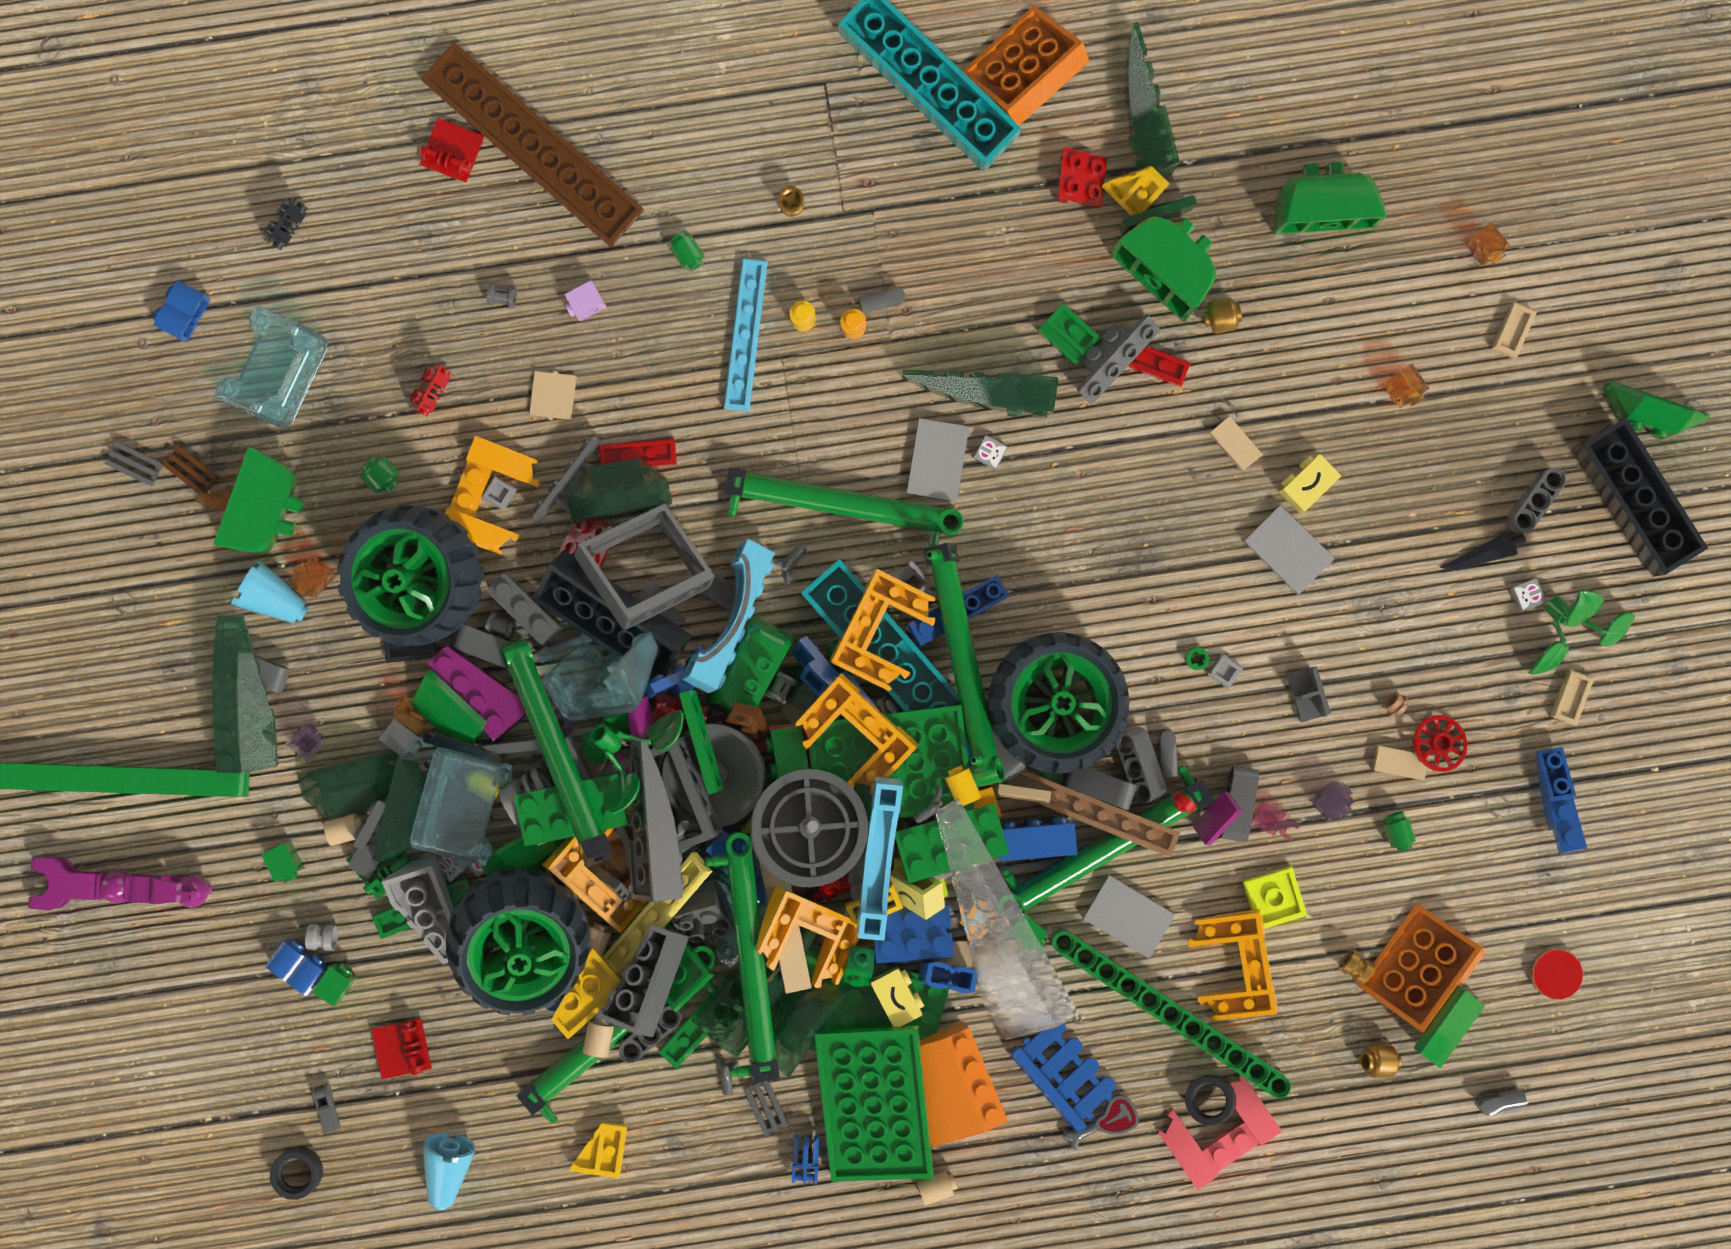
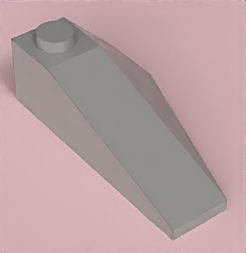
M431 855L408 863L384 878L382 884L393 908L396 911L399 910L406 918L407 924L419 933L424 939L425 945L442 964L448 963L446 931L454 908L436 855Z

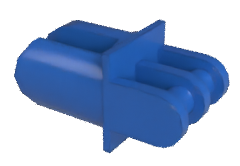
M794 1135L792 1183L803 1181V1184H806V1181H813L814 1184H817L819 1136L814 1135L812 1159L808 1158L809 1136L804 1135L803 1158H798L799 1135ZM796 1168H803V1173H796ZM807 1168H814L815 1174L807 1173Z

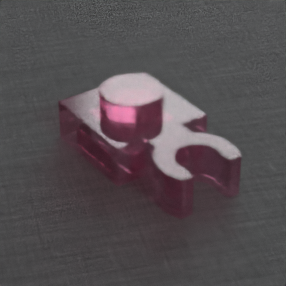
M1261 801L1251 823L1272 836L1278 830L1282 838L1292 841L1293 838L1287 835V828L1292 826L1299 829L1300 827L1296 822L1283 821L1286 813L1264 801Z

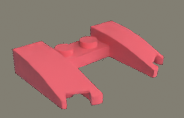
M1238 1074L1240 1081L1230 1082L1236 1094L1235 1110L1242 1121L1200 1149L1173 1108L1167 1114L1173 1120L1166 1133L1160 1129L1158 1131L1197 1190L1219 1176L1217 1174L1219 1171L1256 1145L1260 1144L1262 1146L1282 1132L1245 1077Z

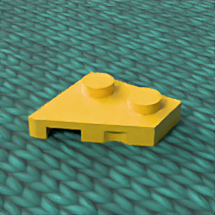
M1150 166L1108 180L1102 185V188L1130 215L1146 211L1170 183Z
M603 1121L572 1164L570 1171L619 1179L628 1125Z

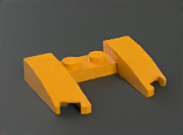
M475 436L466 458L468 462L450 508L447 507L445 514L453 521L459 522L468 531L467 536L472 543L502 555L503 552L499 548L510 538L516 542L520 535L475 518L483 499L482 495L488 486L493 471L539 488L540 480H533L532 464H538V460Z
M874 569L863 591L864 594L829 662L890 691L891 687L888 684L899 675L905 679L909 676L910 672L866 651L888 605L933 626L935 618H928V601H935V598L879 569Z
M841 673L795 725L797 727L803 724L808 739L802 743L808 749L841 713L878 747L847 782L852 788H854L855 782L871 786L869 794H872L874 776L889 778L917 748L918 743L900 726L896 727L859 693L860 690Z
M615 828L602 830L603 834L606 833L608 837ZM576 836L568 837L542 866L557 880L564 883L613 930L621 934L647 901L632 900L631 896L625 902L584 866ZM629 878L624 883V886L631 892V882Z
M776 886L761 924L755 949L756 952L759 954L763 952L768 958L767 967L775 970L795 924L825 936L818 955L811 985L819 988L821 987L822 979L831 978L832 983L838 985L848 963L850 947H856L859 940L851 918Z
M1261 909L1196 919L1194 924L1200 926L1196 939L1190 938L1188 946L1238 941L1246 985L1245 988L1198 995V1002L1203 1004L1207 1001L1215 1012L1211 1016V1020L1217 1021L1277 1014L1278 1005L1271 977Z

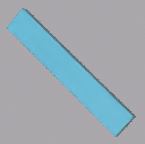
M742 258L725 393V410L750 412L768 261Z

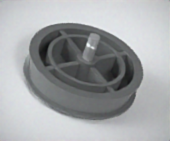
M805 769L794 771L778 778L761 794L752 812L750 836L757 858L770 874L790 885L816 887L838 880L855 866L867 842L868 820L860 797L847 782L826 771Z

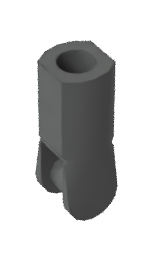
M895 288L859 297L861 311L864 314L884 309L885 307L900 305L904 302L905 292L900 288Z
M1166 730L1160 734V769L1163 777H1177L1176 736L1173 732Z
M326 1083L321 1088L312 1087L311 1094L318 1111L323 1133L341 1128L331 1085ZM326 1097L328 1103L323 1105L321 1098Z
M1521 1088L1497 1094L1480 1096L1476 1100V1106L1485 1115H1493L1502 1111L1527 1107L1525 1092Z

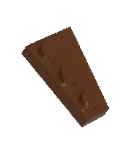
M735 702L729 714L725 716L721 723L739 729L756 743H759L760 740L765 741V738L769 737L770 729L759 707Z

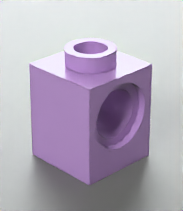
M592 280L565 294L568 302L564 303L571 317L576 315L579 321L606 308Z

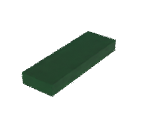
M1195 195L1125 217L1119 226L1121 234L1128 233L1139 223L1150 217L1157 216L1168 220L1191 212L1198 204Z

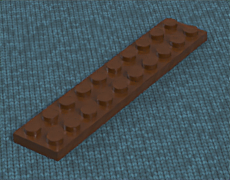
M455 42L448 47L422 76L421 81L610 248L644 212V209Z

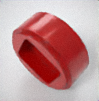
M1179 790L1171 797L1175 808L1180 812L1192 814L1197 808V805Z

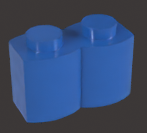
M177 281L168 288L166 303L155 311L153 325L186 343L193 334L198 320L204 314L210 298Z
M294 938L292 940L286 939L281 943L265 967L286 981L295 990L308 996L328 970V967L325 965L326 960L317 954L310 955L304 950L306 946L299 940Z
M926 960L921 962L918 981L934 988H947L960 993L975 992L978 973L971 968Z

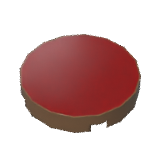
M1549 948L1541 951L1532 962L1530 979L1533 987L1540 994L1552 1000H1563L1572 997L1579 990L1583 982V968L1580 961L1574 954L1564 949Z

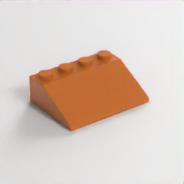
M1033 6L966 66L962 72L1009 117L1020 125L1090 61L1084 43L1036 6Z
M1416 903L1373 963L1375 970L1371 977L1364 984H1358L1357 986L1424 1034L1456 987L1463 986L1486 952L1483 947Z
M963 1021L920 1040L932 1147L981 1134L1008 1122L971 1030Z

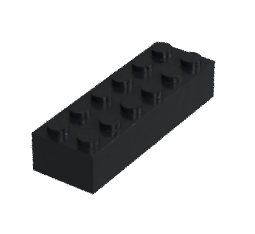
M1626 417L1610 423L1572 447L1652 577L1664 576L1708 549Z
M563 550L549 564L533 597L534 601L650 679L661 674L666 678L673 670L692 637L691 634L660 613L624 631L576 558L566 550ZM608 579L627 609L642 602Z

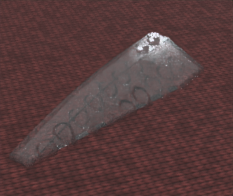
M956 799L935 811L975 971L978 973L977 981L981 997L1005 1040L1056 1028L1078 1016L1079 1013L960 800Z

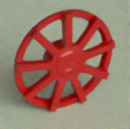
M1433 715L1417 725L1412 744H1414V750L1419 762L1434 772L1451 771L1463 762L1467 753V738L1462 727L1454 719L1445 715ZM1439 719L1449 721L1443 733L1440 732ZM1432 720L1435 734L1425 726ZM1455 725L1461 735L1451 738L1448 733L1452 726ZM1421 731H1423L1430 738V740H1419ZM1463 739V751L1452 747L1453 742ZM1419 744L1429 745L1430 749L1422 754ZM1434 752L1435 757L1432 765L1426 758ZM1447 752H1453L1461 757L1453 764ZM1440 755H1443L1448 767H1439Z

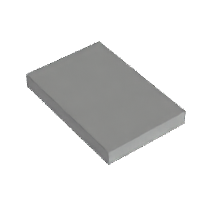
M919 418L907 494L957 502L969 426Z
M1281 505L1243 541L1297 595L1335 559Z
M1108 875L1084 914L1083 919L1150 959L1175 914Z

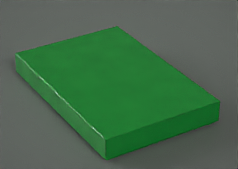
M432 670L425 675L411 702V705L443 735L475 745L487 723Z
M1457 986L1414 1046V1049L1441 1069L1485 1006L1464 988Z

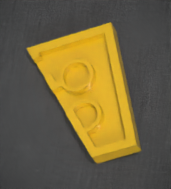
M595 947L589 953L586 965L579 975L577 983L564 996L551 1019L567 1039L591 1020L600 1009L605 1007L609 1000L607 998L613 988L616 989L622 979Z

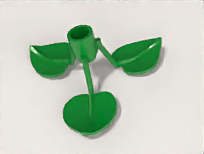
M1579 589L1573 607L1560 596L1552 598L1546 604L1544 610L1554 619L1551 624L1556 628L1560 641L1551 644L1528 673L1534 675L1551 671L1564 660L1569 647L1565 645L1567 640L1560 625L1576 627L1583 622L1603 634L1599 640L1602 646H1611L1626 635L1635 619V615L1632 612H1623L1609 623L1607 629H1604L1586 619L1594 616L1602 607L1604 598L1599 593Z
M682 710L673 711L655 721L648 730L649 739L624 734L613 725L605 726L604 724L598 725L592 732L581 734L583 750L588 761L598 765L605 762L609 757L621 774V777L615 778L609 783L604 792V805L610 814H616L626 809L635 800L640 789L638 775L631 773L626 776L625 770L612 754L620 749L622 744L620 738L635 742L646 741L647 745L652 744L653 748L657 751L668 749L677 741L681 733L684 716Z

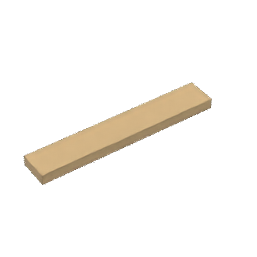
M759 861L767 905L776 886L792 892L790 884L774 877ZM795 924L779 959L786 994L811 988L800 928L797 924Z

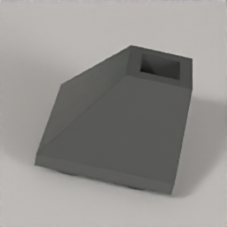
M715 879L702 883L670 920L681 934L689 937L688 942L690 944L701 943L704 940L722 937L735 932L734 918L726 892Z

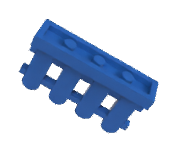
M1045 1019L1041 1023L1044 1028L1031 1040L1028 1037L1023 1039L1024 1046L1022 1048L1014 1045L1007 1053L1074 1131L1080 1133L1087 1127L1082 1120L1086 1117L1088 1120H1091L1094 1117L1092 1111L1105 1099L1107 1102L1113 1099L1111 1093L1115 1090L1116 1084L1109 1077H1104L1099 1081L1094 1076L1099 1069V1063L1096 1059L1086 1058L1082 1061L1077 1056L1082 1050L1080 1040L1071 1038L1065 1042L1060 1036L1066 1028L1062 1020L1053 1019L1048 1022ZM1056 1041L1060 1048L1046 1060L1041 1053ZM1035 1058L1041 1063V1066L1038 1068L1032 1062ZM1072 1060L1077 1067L1063 1079L1058 1072ZM1052 1078L1058 1083L1055 1088L1049 1082ZM1089 1080L1094 1086L1080 1099L1075 1092ZM1069 1097L1075 1103L1072 1107L1066 1102Z

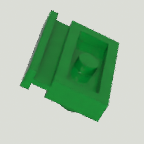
M1064 303L1037 331L1074 366L1100 339V336Z

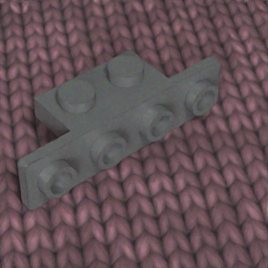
M1145 314L1129 332L1114 323L1081 358V363L1091 370L1092 373L1082 382L1077 391L1088 403L1093 404L1160 332V328L1154 320Z
M594 436L591 440L588 438L579 449L581 454L578 458L569 461L564 468L566 473L562 479H556L548 490L550 494L546 500L541 499L534 507L533 512L535 514L532 517L534 520L540 523L555 503L573 517H577L606 479L604 475L587 463L588 459L600 445L601 441Z
M397 778L386 799L372 803L366 814L369 816L366 823L360 825L355 832L354 838L356 841L353 846L358 849L348 865L349 869L367 879L372 878L419 794L420 788L402 778Z

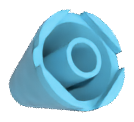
M259 560L255 562V567H251L237 590L240 592L237 596L238 599L233 598L231 605L293 624L296 620L302 621L309 609L305 607L307 602Z
M437 1133L425 1139L423 1157L427 1199L434 1209L445 1210L453 1205L474 1157L475 1143L463 1135L456 1134V1138L447 1137L448 1133Z

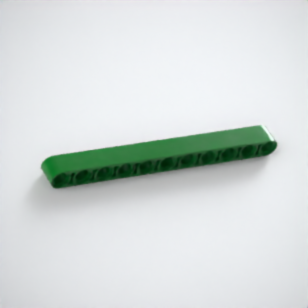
M0 762V789L249 797L250 771Z
M1059 928L1051 934V945L1060 955L1273 1097L1284 1098L1290 1093L1291 1083L1280 1071L1069 930ZM1061 935L1069 937V943L1065 947H1058L1056 945L1057 938ZM1083 949L1090 950L1091 952L1090 958L1085 962L1078 960V954ZM1103 964H1110L1112 966V971L1107 976H1102L1099 973V969ZM1126 978H1131L1133 980L1132 987L1128 990L1121 989V982ZM1146 993H1154L1152 1003L1144 1004L1142 1002V998ZM1168 1007H1175L1176 1013L1172 1018H1164V1011ZM1190 1021H1195L1197 1023L1196 1030L1191 1033L1186 1032V1024ZM1213 1035L1218 1036V1043L1213 1047H1208V1038ZM1233 1050H1239V1058L1235 1061H1229V1053ZM1255 1064H1260V1072L1257 1075H1250L1251 1067ZM1275 1079H1282L1281 1087L1273 1090L1271 1088L1272 1082Z

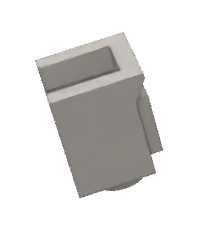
M913 561L893 576L905 583L915 575L922 583L917 589L926 594L931 592L928 587L932 583Z

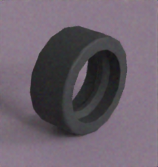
M1208 1074L1197 1078L1189 1085L1185 1094V1105L1188 1113L1195 1121L1203 1125L1215 1126L1225 1122L1233 1114L1236 1107V1094L1232 1085L1226 1079L1218 1075ZM1208 1084L1219 1087L1226 1097V1105L1223 1111L1214 1116L1204 1114L1196 1104L1198 1090Z
M294 1147L286 1150L274 1161L270 1169L272 1188L279 1196L288 1200H299L307 1197L319 1186L323 1177V1165L320 1158L314 1151L306 1147ZM293 1158L305 1161L311 1171L309 1183L301 1188H294L288 1185L282 1175L284 1164Z

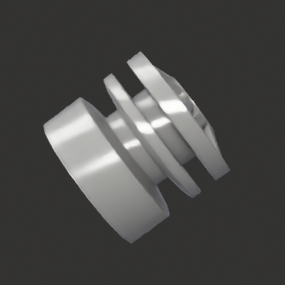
M538 767L531 770L532 778L528 774L522 776L524 789L513 781L499 790V797L505 810L520 831L521 827L514 795L555 786Z

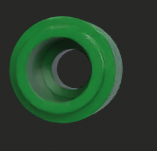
M683 231L669 241L672 246L671 251L684 270L690 269V271H694L703 264L702 260L705 255L692 235H688L686 231Z
M1404 811L1385 816V823L1383 825L1391 848H1397V851L1412 848V843L1416 841L1409 817H1405Z

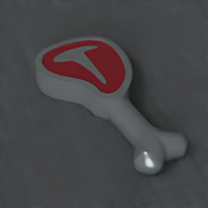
M1123 1094L1112 1096L1113 1099L1107 1102L1104 1112L1097 1116L1092 1123L1088 1124L1083 1131L1078 1133L1074 1130L1065 1129L1063 1138L1070 1141L1071 1148L1077 1150L1078 1144L1083 1138L1097 1131L1115 1135L1133 1130L1139 1121L1138 1112L1133 1102Z

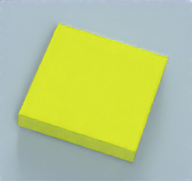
M1292 866L1242 880L1250 909H1261L1264 929L1307 916Z

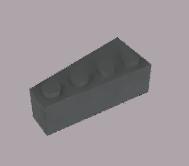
M651 925L634 953L636 957L630 966L625 967L621 974L623 978L616 989L613 988L607 997L609 999L607 1004L598 1011L595 1017L634 1034L653 1037L689 937L664 927Z

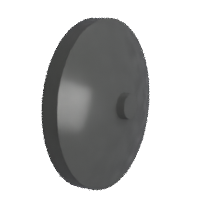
M708 723L706 727L724 786L723 790L708 796L721 827L738 822L754 809L756 802L764 791L766 771L758 747L745 733L726 724ZM688 730L678 738L685 737L705 786L690 730ZM668 751L662 771L663 783L668 799L680 815L690 822L699 825L673 759Z

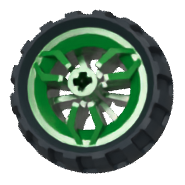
M405 505L389 508L374 514L361 523L359 528L350 535L344 545L345 554L338 562L337 573L340 574L338 591L340 597H344L348 606L346 611L353 620H358L362 624V629L373 637H380L385 642L395 645H426L449 636L468 620L481 596L480 585L484 580V570L479 564L478 555L480 552L476 543L470 541L467 536L468 531L459 522L453 521L447 514L436 509ZM386 563L392 565L395 568H386ZM431 582L437 584V589H435L427 583Z
M1064 632L1037 635L1013 648L998 665L988 694L990 721L997 738L1004 748L1025 765L1050 773L1078 771L1095 764L1106 756L1123 734L1130 703L1125 677L1114 658L1094 641L1080 635ZM1052 668H1064L1059 691L1057 690L1059 686L1051 671ZM1042 673L1051 691L1037 678L1039 674ZM1079 678L1085 682L1088 688L1074 694L1069 693ZM1030 684L1039 692L1044 693V697L1026 696ZM1086 697L1091 698V703L1075 701ZM1025 702L1042 703V705L1026 708ZM1075 707L1090 709L1086 721L1078 713L1073 712ZM1047 711V715L1038 727L1035 728L1028 716ZM1059 714L1060 717L1058 719L1066 736L1053 737ZM1067 714L1080 727L1078 730L1074 731Z
M514 867V870L504 872L498 870L490 873L485 880L475 882L467 889L464 897L454 907L446 931L447 960L459 987L465 994L471 995L473 1001L485 1009L489 1007L496 1010L499 1014L510 1016V1013H523V1016L534 1014L536 1010L544 1007L547 1009L556 1004L563 994L567 995L577 983L579 975L584 970L589 953L590 934L588 921L574 893L559 880L555 882L552 875L541 870H537V872L529 871L525 867ZM543 929L548 931V933L534 935ZM501 946L500 949L494 952L489 950L490 948Z

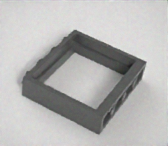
M666 504L654 509L650 507L637 517L630 516L622 524L616 527L609 526L593 538L590 536L586 537L584 542L578 544L574 556L624 631L709 589L715 578ZM659 525L693 577L627 609L592 556Z
M684 736L678 738L668 749L657 751L653 748L650 750L653 757L667 751L670 752L702 830L701 834L678 842L680 851L723 833ZM630 758L620 762L623 769L630 767ZM612 765L594 774L596 777L610 775L618 772V769L615 765ZM629 825L616 827V835L622 840L625 848V857L629 862L628 839H633V827Z

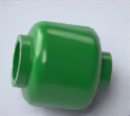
M374 455L360 468L362 471L361 480L374 493H380L383 490L389 493L398 484L395 479L398 477L399 471L385 456L377 458Z

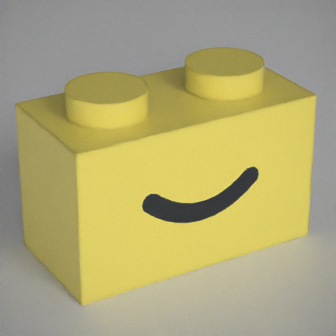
M1321 454L1314 458L1308 456L1299 465L1301 470L1296 475L1291 473L1281 482L1284 487L1278 492L1299 514L1305 512L1341 477Z
M903 864L890 872L889 884L893 883L902 905L926 920L945 907L943 885L939 880L929 877L908 883Z
M898 965L871 979V985L893 1027H901L922 1016L921 1008L924 1006L917 992L913 994L909 987L912 981L905 969L901 971Z

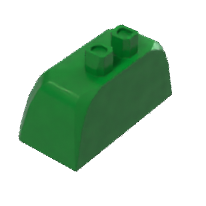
M1342 162L1328 163L1327 175H1319V164H1305L1302 176L1288 180L1278 194L1274 235L1374 229L1387 218L1379 189L1371 176L1359 172L1345 173Z
M1150 217L1126 233L1117 242L1110 255L1175 316L1185 322L1203 301L1216 279V267L1207 253L1212 245V241L1205 235H1201L1196 242L1193 241L1188 235L1195 227L1187 218L1175 224L1162 217Z
M248 447L213 545L246 552L264 553L269 552L274 547L279 534L293 536L296 523L285 520L287 511L290 510L300 514L305 502L293 495L297 485L296 473L278 460Z
M752 615L744 627L745 634L742 640L734 648V652H736L735 658L731 665L726 667L724 684L720 689L708 693L705 699L706 704L726 715L729 714L735 702L759 707L766 691L769 690L776 677V672L781 668L797 637L756 615Z

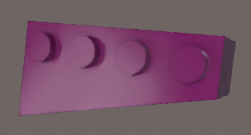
M446 646L427 662L432 670L487 721L483 730L493 741L500 740L527 717L519 693L509 688L457 649Z

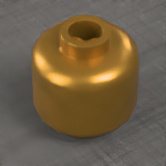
M1232 298L1212 301L1208 304V311L1203 312L1205 326H1211L1215 334L1236 330L1239 323L1242 322L1239 302L1235 303Z
M1370 1044L1361 1053L1360 1057L1362 1069L1372 1078L1393 1077L1397 1074L1402 1063L1400 1054L1391 1044Z

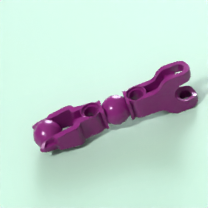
M36 857L31 859L30 869L44 873L48 878L49 886L44 894L29 897L28 908L53 910L64 907L72 899H105L112 903L163 904L179 902L183 906L193 908L203 904L208 895L212 893V887L203 878L196 875H188L182 878L173 875H128L121 871H112L110 873L81 871L74 868L72 863L65 857Z

